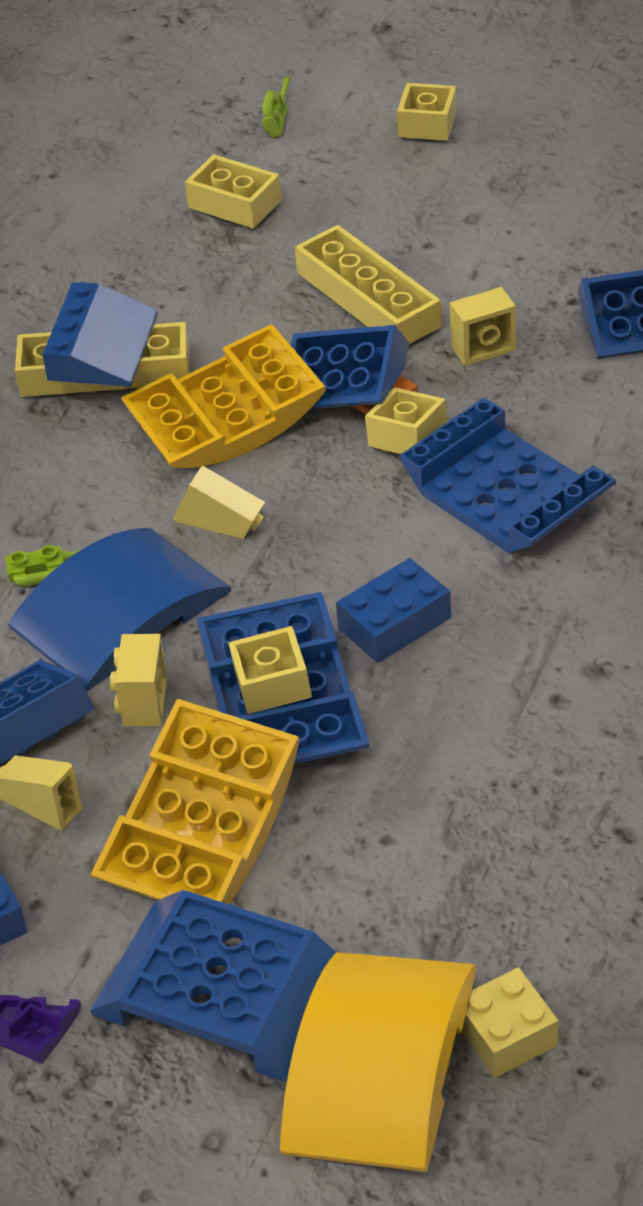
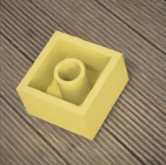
M406 83L397 109L398 137L448 141L457 114V86Z
M502 287L450 302L451 348L464 366L516 351V305Z
M394 387L384 402L377 404L365 416L368 446L381 449L382 451L402 454L447 423L446 399Z
M292 626L228 642L234 670L248 714L312 698L307 669Z
M122 634L120 647H115L114 665L117 669L112 671L110 676L111 691H116L117 693L114 699L115 713L121 714L123 726H162L168 678L161 634Z
M518 967L471 991L462 1034L493 1078H496L557 1047L559 1020Z

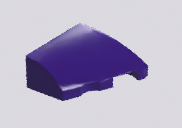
M1 995L0 1046L41 1063L56 1047L72 1025L81 1009V1001L70 999L69 1005L59 1006L47 1005L46 997L21 998L15 995Z

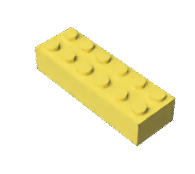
M336 225L295 246L297 273L367 327L396 325L409 344L442 327L441 300L341 226Z
M186 322L154 324L131 387L47 381L43 351L51 332L17 335L15 374L20 397L141 388L170 373H173L176 379L189 374V343Z

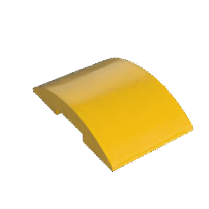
M273 324L223 347L224 357L179 379H176L173 373H170L121 397L122 402L171 468L208 466L248 453L287 430L305 415L326 391L324 384Z
M177 699L149 755L152 763L126 816L119 815L90 874L91 877L155 900L181 890H186L230 904L252 870L271 831L291 776L300 741L299 737Z
M336 952L324 967L314 986L297 1034L284 1097L280 1137L281 1154L428 1172L445 1102L441 1092L455 1035L462 1032L477 970L476 964Z

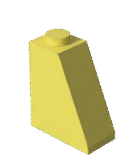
M202 465L188 486L173 520L178 523L244 539L250 529L253 531L257 530L264 518L260 511L265 502Z
M15 755L6 765L0 768V800L62 831L82 810L72 764Z

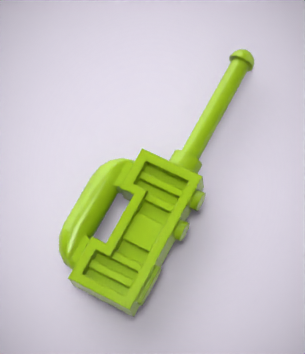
M289 76L283 77L280 92L268 90L264 96L262 104L264 119L262 120L264 131L270 133L272 138L280 136L288 111L285 96L288 85L291 82Z
M46 545L38 551L27 553L15 551L10 556L5 557L9 583L15 582V584L22 587L38 585L54 569L80 550L68 552V550L62 551L61 546Z

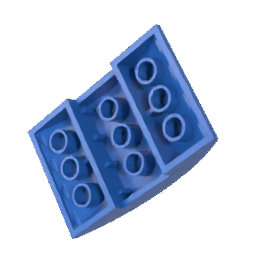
M130 529L102 538L60 564L27 596L8 622L10 629L57 667L79 675L85 689L89 691L109 677L112 671H116L114 649L115 647H120L122 634H157L177 619L185 624L231 592V587L153 529Z
M322 592L197 618L207 669L219 712L298 736L300 741L294 764L370 748L353 691L351 692L338 652L336 635ZM292 626L307 669L312 698L248 714L234 670L228 642Z

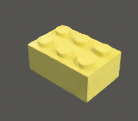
M214 154L185 181L188 208L253 229L282 201L279 174Z

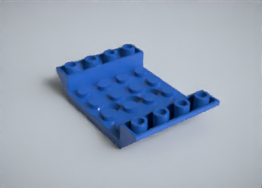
M482 398L400 454L402 464L422 496L508 553L532 546L616 484L615 478L594 465L579 475L505 428V410L486 398Z
M181 890L154 902L91 1008L90 1013L93 1016L124 1026L129 1015L132 1013L254 1055L256 1072L287 1082L297 1034L307 1003L320 974L336 951L314 931ZM232 938L242 940L239 945L233 947L224 944L226 940ZM217 965L227 968L225 972L218 975L208 972L210 968H214ZM200 994L211 996L205 1003H195L192 1001L195 996Z

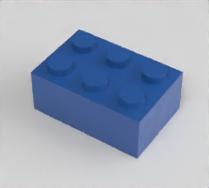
M408 558L336 602L338 629L376 663H379L450 619L451 591L414 560Z

